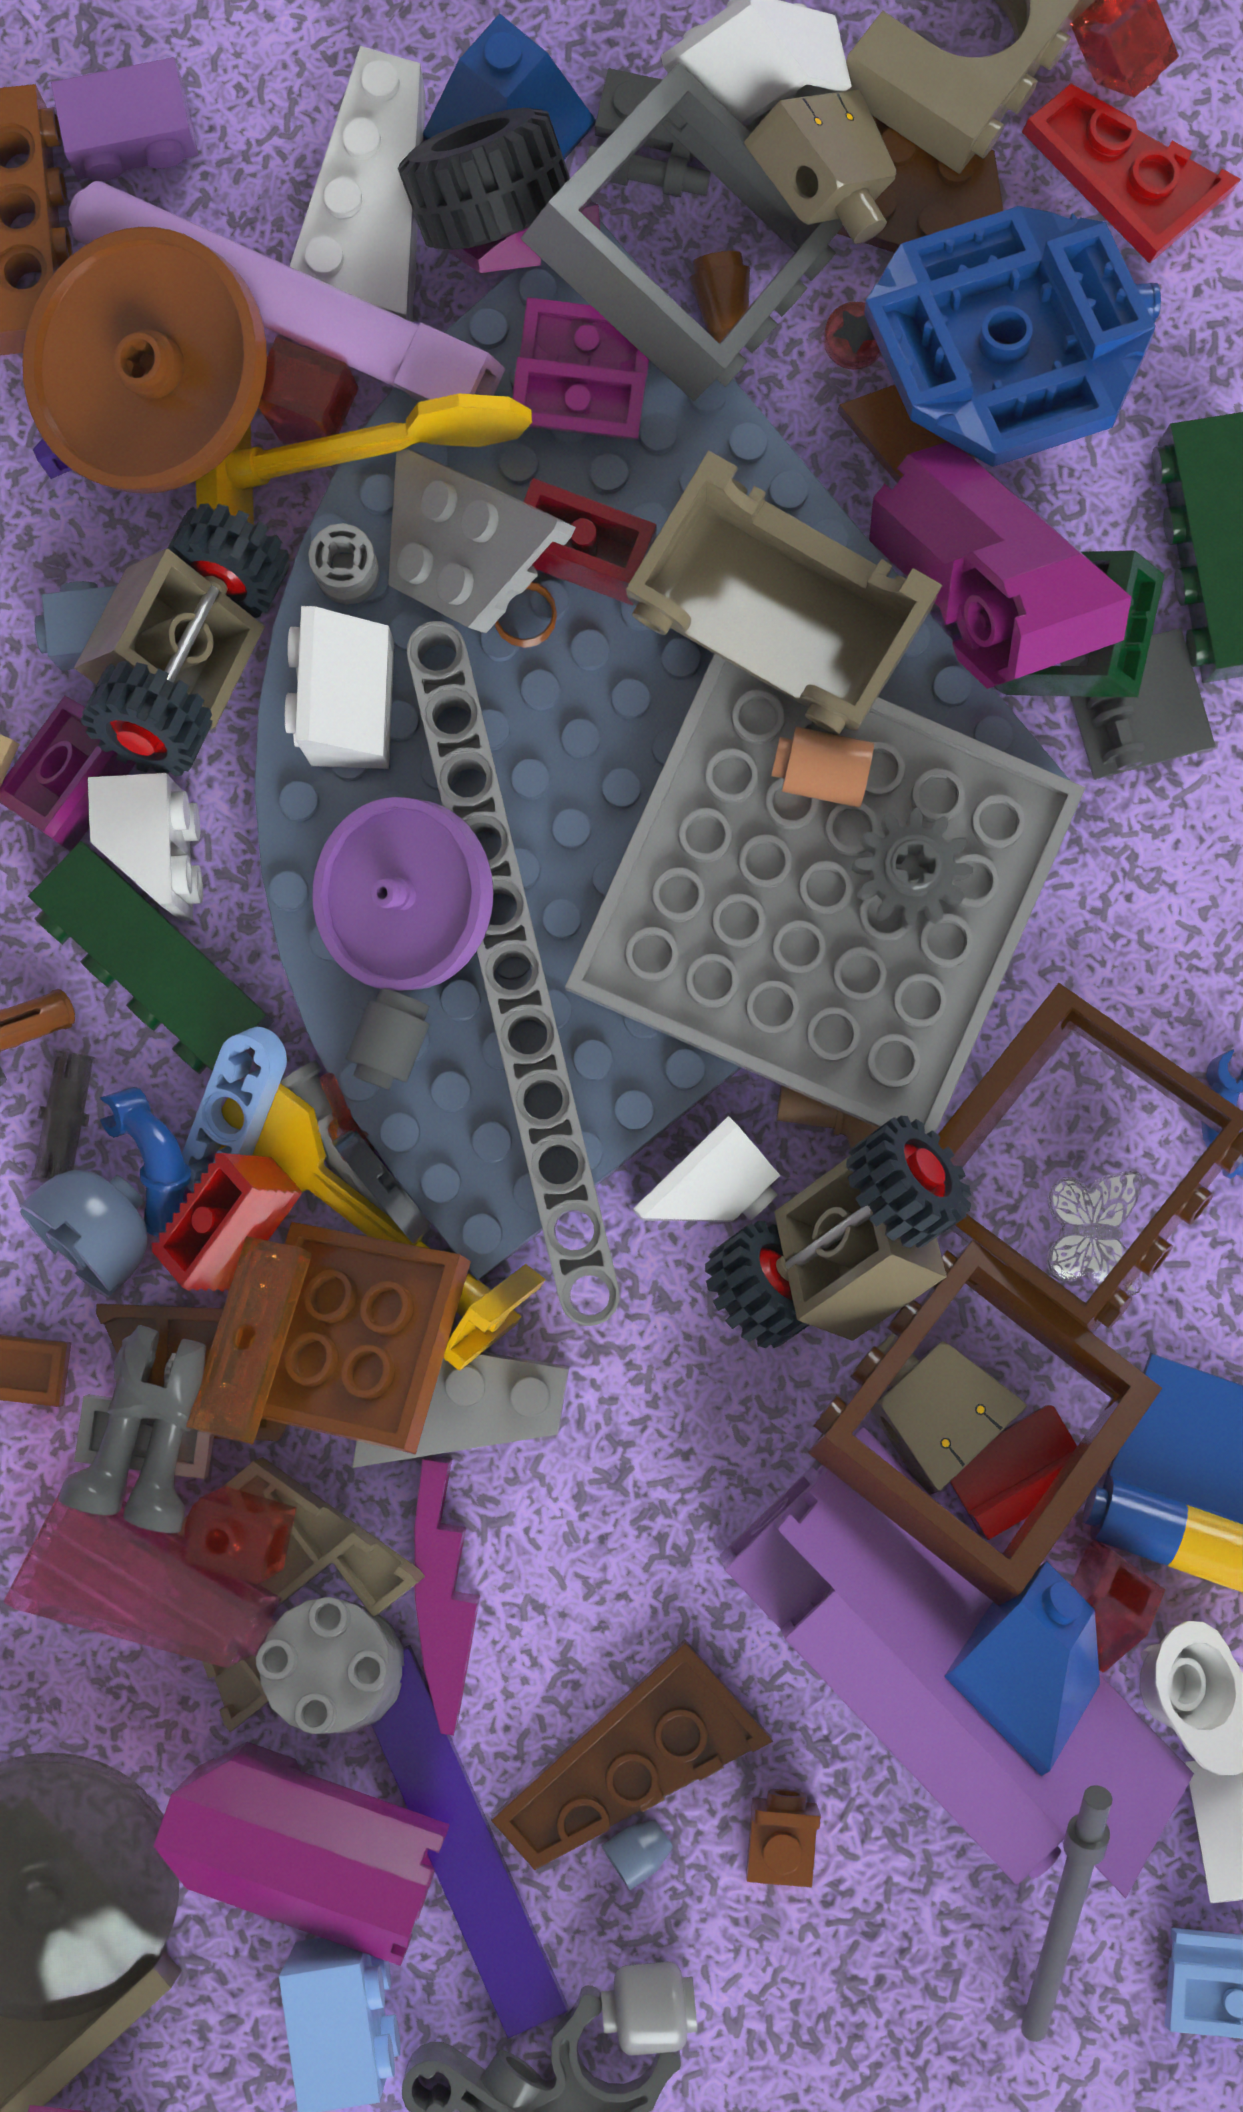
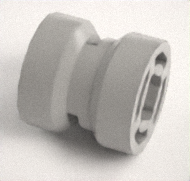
M344 523L334 524L319 531L311 541L308 552L310 568L324 595L334 602L348 605L359 603L373 593L380 577L379 563L375 556L373 545L363 531L356 526ZM340 552H349V553H351V555H350V554H340Z

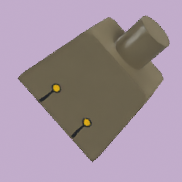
M860 90L779 100L744 141L749 152L801 221L809 225L840 219L854 244H861L875 237L887 224L875 200L895 180L896 168Z
M894 1333L890 1334L877 1348L884 1352L896 1335ZM941 1341L919 1360L912 1354L889 1384L890 1388L876 1401L870 1410L918 1484L931 1495L941 1491L1027 1405L951 1345Z

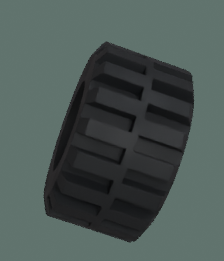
M515 108L499 111L454 126L415 147L401 161L397 168L425 245L434 249L455 250L479 246L530 227L546 204L570 179L549 113L543 111V109Z

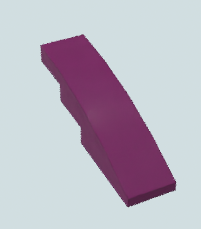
M429 1455L422 1459L414 1528L415 1566L425 1576L424 1579L415 1585V1603L423 1666L440 1733L454 1736L459 1720L480 1596L455 1591L466 1527L441 1523L452 1459Z

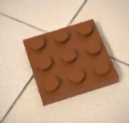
M291 1222L234 1410L249 1416L416 1454L471 1261L460 1254Z

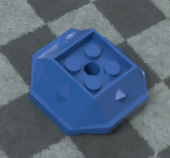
M1016 206L900 244L878 284H875L866 298L864 311L865 318L910 420L991 467L1113 428L1150 346L1156 328L1106 222L1082 217L1078 221H1074L1050 211ZM997 340H1005L1011 344H1001Z

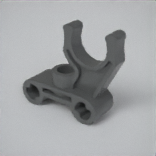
M587 1985L581 1989L580 1995L572 2009L554 2027L551 2047L552 2067L555 2073L553 2079H542L526 2062L504 2050L497 2052L485 2070L453 2046L444 2042L431 2041L421 2045L412 2053L402 2083V2099L409 2112H453L455 2109L459 2112H649L653 2110L667 2081L680 2069V2050L656 2053L651 2067L639 2078L625 2084L607 2083L594 2077L583 2065L577 2050L578 2040L584 2027L602 2011L600 1990L594 1986ZM436 2072H439L448 2079L450 2085L446 2087L443 2084L437 2083L429 2090L419 2082L418 2076L421 2075L424 2078L430 2079Z

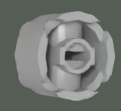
M326 1597L307 1600L286 1611L268 1632L265 1643L259 1648L256 1656V1666L260 1673L261 1686L271 1708L290 1726L310 1734L358 1732L379 1721L397 1700L402 1685L400 1680L402 1677V1666H404V1649L393 1626L380 1614L373 1618L365 1606L346 1600Z

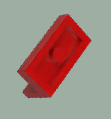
M1045 1405L999 1433L950 1481V1484L979 1534L990 1540L1030 1515L1075 1451L1077 1445L1055 1407Z

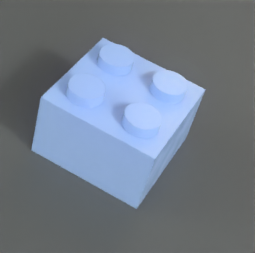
M324 1938L295 1942L279 1975L298 2112H324L380 2103L386 2079L395 2075L394 2057L400 2056L401 2053L397 2017L395 2014L385 2016L384 1990L391 1988L389 1962Z

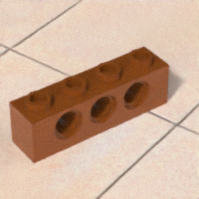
M36 84L0 88V355L23 353L29 320L40 294L57 269L73 255L69 231L67 227H60L58 206H67L68 197L63 170L61 167H54L52 147L62 145L57 111L55 107L47 108ZM29 154L27 161L17 168H5L7 162L13 156ZM24 213L35 214L32 222L26 227L19 229L11 228L12 222L19 215ZM31 272L41 273L39 281L34 286L28 289L16 288L19 279L25 274Z

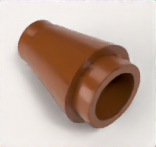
M720 251L706 254L693 260L694 274L689 277V281L707 332L718 343L721 342L749 308L750 267L743 265L742 253L740 251Z

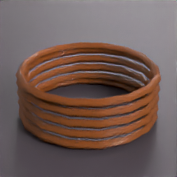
M531 582L526 589L536 591L546 598L552 609L551 621L542 633L527 639L511 636L503 630L497 621L495 623L496 630L511 645L523 648L537 646L548 639L555 628L557 619L555 601L549 591L537 582Z

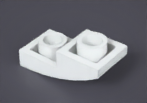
M1196 1760L1185 1762L1194 1773L1189 1782L1210 1904L1243 1900V1772L1235 1776L1216 1775L1201 1767Z

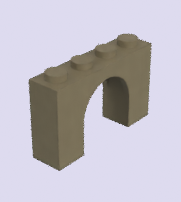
M994 0L1005 12L1012 25L1015 43L997 54L985 57H963L946 52L882 10L847 56L846 63L852 87L846 91L859 89L871 115L960 174L975 154L983 159L988 155L1005 127L1000 120L1008 110L1015 114L1022 110L1037 86L1038 80L1034 78V75L1041 66L1050 71L1056 65L1071 40V36L1066 34L1074 22L1084 27L1096 11L1101 0Z

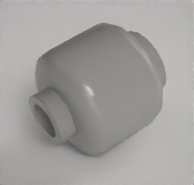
M673 1962L622 1966L614 1976V1990L601 1991L604 2033L617 2032L619 2045L627 2055L676 2052L685 2046L687 2033L697 2032L693 1977H682L681 1970Z

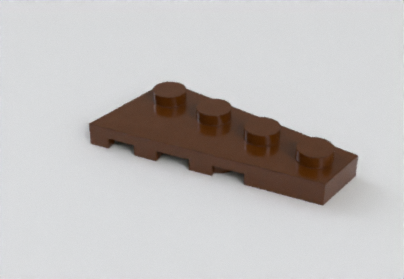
M684 1639L492 1815L491 1821L529 1865L536 1870L607 1832L611 1826L638 1811L644 1812L664 1801L666 1796L698 1779L701 1781L724 1768L725 1764L751 1750L755 1752L773 1742V1739Z

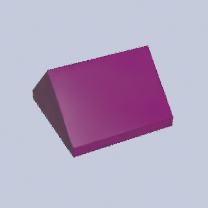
M64 695L4 778L0 787V803L62 847L71 851L90 828L88 777L128 775L136 763L128 760L124 764L116 759L118 753L114 750L109 752L102 750L98 746L101 739H91L86 733L88 726L82 725L81 717L85 707Z

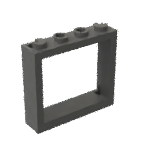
M678 62L553 196L520 239L690 399L695 401L716 379L726 387L747 363V360L739 352L745 346L753 353L776 328L778 323L770 317V314L775 310L782 317L807 290V287L799 279L804 274L812 281L834 257L836 251L828 244L844 225L840 219L809 225L801 221L744 144V141L751 132ZM661 124L795 252L720 343L706 332L581 213Z

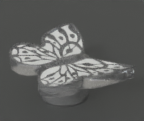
M1125 1171L1104 1175L1097 1179L1090 1189L1082 1181L1074 1177H1063L1051 1187L1047 1198L1049 1211L1053 1218L1062 1225L1059 1239L1049 1249L1046 1261L1049 1273L1058 1281L1069 1283L1087 1275L1095 1286L1098 1287L1127 1251V1248L1120 1241L1124 1235L1120 1227L1134 1209L1139 1198L1143 1181L1142 1175L1139 1172ZM1140 1275L1126 1291L1130 1296L1140 1293L1142 1289Z

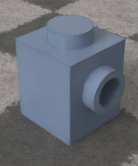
M76 581L61 585L60 592L42 594L44 615L35 616L36 640L42 654L47 653L48 657L61 671L74 669L117 586L98 588V585L94 582Z

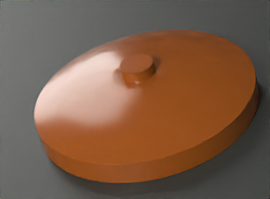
M158 227L126 228L108 233L81 247L57 269L47 282L32 311L24 341L22 366L25 395L30 413L42 438L53 453L73 471L93 482L116 490L142 494L161 493L183 487L205 476L217 467L241 441L253 420L262 396L266 377L267 348L264 325L253 294L244 279L226 259L201 242L170 229Z

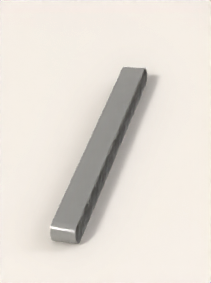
M430 621L419 626L411 634L407 644V657L442 806L458 815L475 834L488 831L501 839L502 845L499 853L494 858L488 860L493 881V895H507L517 904L515 915L509 922L503 925H488L485 936L477 949V954L555 1285L562 1309L573 1322L584 1326L598 1325L607 1321L616 1311L619 1303V1286L472 668L461 633L451 624L442 621ZM436 645H445L456 652L454 662L448 668L433 671L421 664L423 655L429 648ZM450 707H460L471 714L469 725L457 734H447L436 727L438 716ZM465 769L480 771L486 777L484 789L473 797L463 798L451 790L453 778ZM510 957L522 958L532 967L530 980L525 986L517 990L503 988L495 981V972L498 965ZM525 1020L539 1022L547 1030L545 1045L534 1054L519 1053L510 1044L512 1030L518 1023ZM539 1084L553 1085L561 1091L563 1096L560 1111L549 1119L532 1117L525 1108V1099L528 1092ZM563 1147L569 1149L578 1159L576 1175L565 1184L550 1183L542 1176L540 1170L541 1160L553 1148ZM571 1211H579L586 1214L594 1225V1234L591 1241L579 1250L564 1248L556 1237L555 1227L558 1220L564 1214ZM584 1276L598 1277L608 1287V1304L597 1314L586 1315L581 1313L574 1307L571 1301L573 1284Z

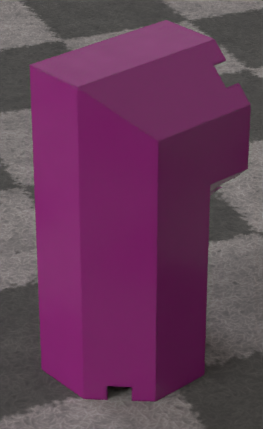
M950 442L908 454L897 468L903 474L899 482L893 489L884 483L873 497L869 541L907 577L912 568L942 584L935 604L941 610L945 625L957 622L962 636L961 640L952 643L957 660L987 689L1124 640L1132 597L980 463Z
M245 1742L231 1749L228 1753L199 1765L170 1796L153 1847L188 1890L401 1966L413 1936L411 1934L415 1921L419 1919L435 1873V1868H433L427 1854L428 1849L439 1853L450 1824L302 1772L295 1758L250 1742Z

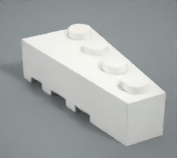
M360 46L289 267L413 322L417 229H419L397 168L401 161L415 147L423 143L426 94L421 65L415 61Z

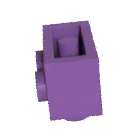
M174 57L51 82L64 152L78 180L89 178L94 181H107L120 176L124 170L144 166L157 169L171 168L179 165L184 158L199 155L185 85Z

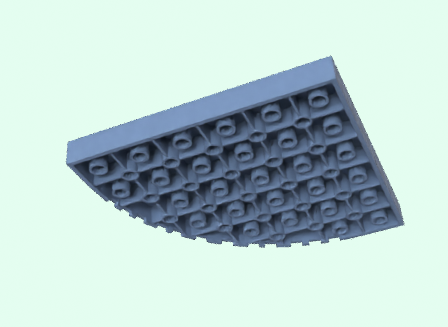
M600 220L601 232L639 267ZM542 259L540 266L516 269L492 288L444 332L488 352L505 368L494 396L513 397L517 357H520L527 297L590 305ZM649 361L638 440L528 427L516 440L482 447L432 445L428 443H417L407 447L522 502L532 478L546 482L657 524L656 538L709 450L737 466V472L733 479L748 489L747 496L753 487L756 486L766 492L765 501L876 565H878L881 559L886 561L734 379L726 387L716 379L693 401ZM394 387L379 404L364 428L391 422L406 423V418L420 401L410 397L403 390ZM393 452L340 464L299 546L276 616L258 707L254 793L261 875L282 965L308 1036L346 1109L396 1180L454 1252L471 1261L469 1270L477 1280H482L543 1229L477 951L460 971L440 984L420 990H392L430 1006L424 1020L430 1026L407 1083L394 1079L390 1090H386L354 1077L353 1073L357 1064L346 1060L345 1057L368 1000L375 1001L380 988L364 984L348 974L334 960L323 943L315 921L312 897L314 874L319 856L329 836L342 820L356 809L372 801L391 797H406L426 800L442 806L408 662L407 644L411 634L419 626L427 622L442 621L453 625L461 633L466 644L595 1187L598 1186L741 1069V1067L565 990V985L714 653L671 628L666 635H662L646 627L632 616L636 608L634 604L632 606L536 570L538 575L532 582L539 583L549 591L555 601L557 619L555 628L548 639L537 646L526 648L511 645L504 640L496 630L495 624L487 633L468 628L389 586L397 453ZM341 523L356 526L367 535L373 545L380 570L378 585L373 593L359 603L348 605L334 602L323 594L310 568L308 556L311 541L318 532L329 525ZM340 552V554H350V555H351V553H349V552ZM892 568L889 578L895 579L899 575ZM525 589L510 600L506 612L498 619V622L503 630L513 637L521 639L532 638L547 628L551 621L552 609L544 596L536 591ZM301 606H315L389 626L394 639L389 769L311 766L301 748L295 747L293 733H286L287 693H297L298 687L296 668L289 667L288 634L290 627H300ZM929 612L878 697L1070 780L993 687L987 689L957 660L952 646L954 641ZM436 645L424 653L421 664L433 671L446 669L454 662L456 652L448 646ZM450 707L438 716L436 727L444 733L457 734L469 725L471 714L463 708ZM465 769L453 778L451 790L463 798L473 797L484 789L486 777L480 771ZM488 831L475 834L485 851L487 859L494 858L501 848V839ZM504 894L493 895V906L489 924L503 925L509 922L517 910L516 902ZM507 958L498 965L495 972V981L503 988L517 990L525 986L530 980L532 967L522 958ZM525 1020L518 1023L512 1030L510 1044L519 1053L534 1054L545 1045L547 1030L539 1022ZM539 1084L528 1092L525 1099V1108L532 1117L549 1119L560 1111L563 1096L561 1091L555 1086ZM563 1147L549 1150L543 1156L540 1163L543 1178L553 1184H565L571 1181L578 1170L576 1155L571 1150Z

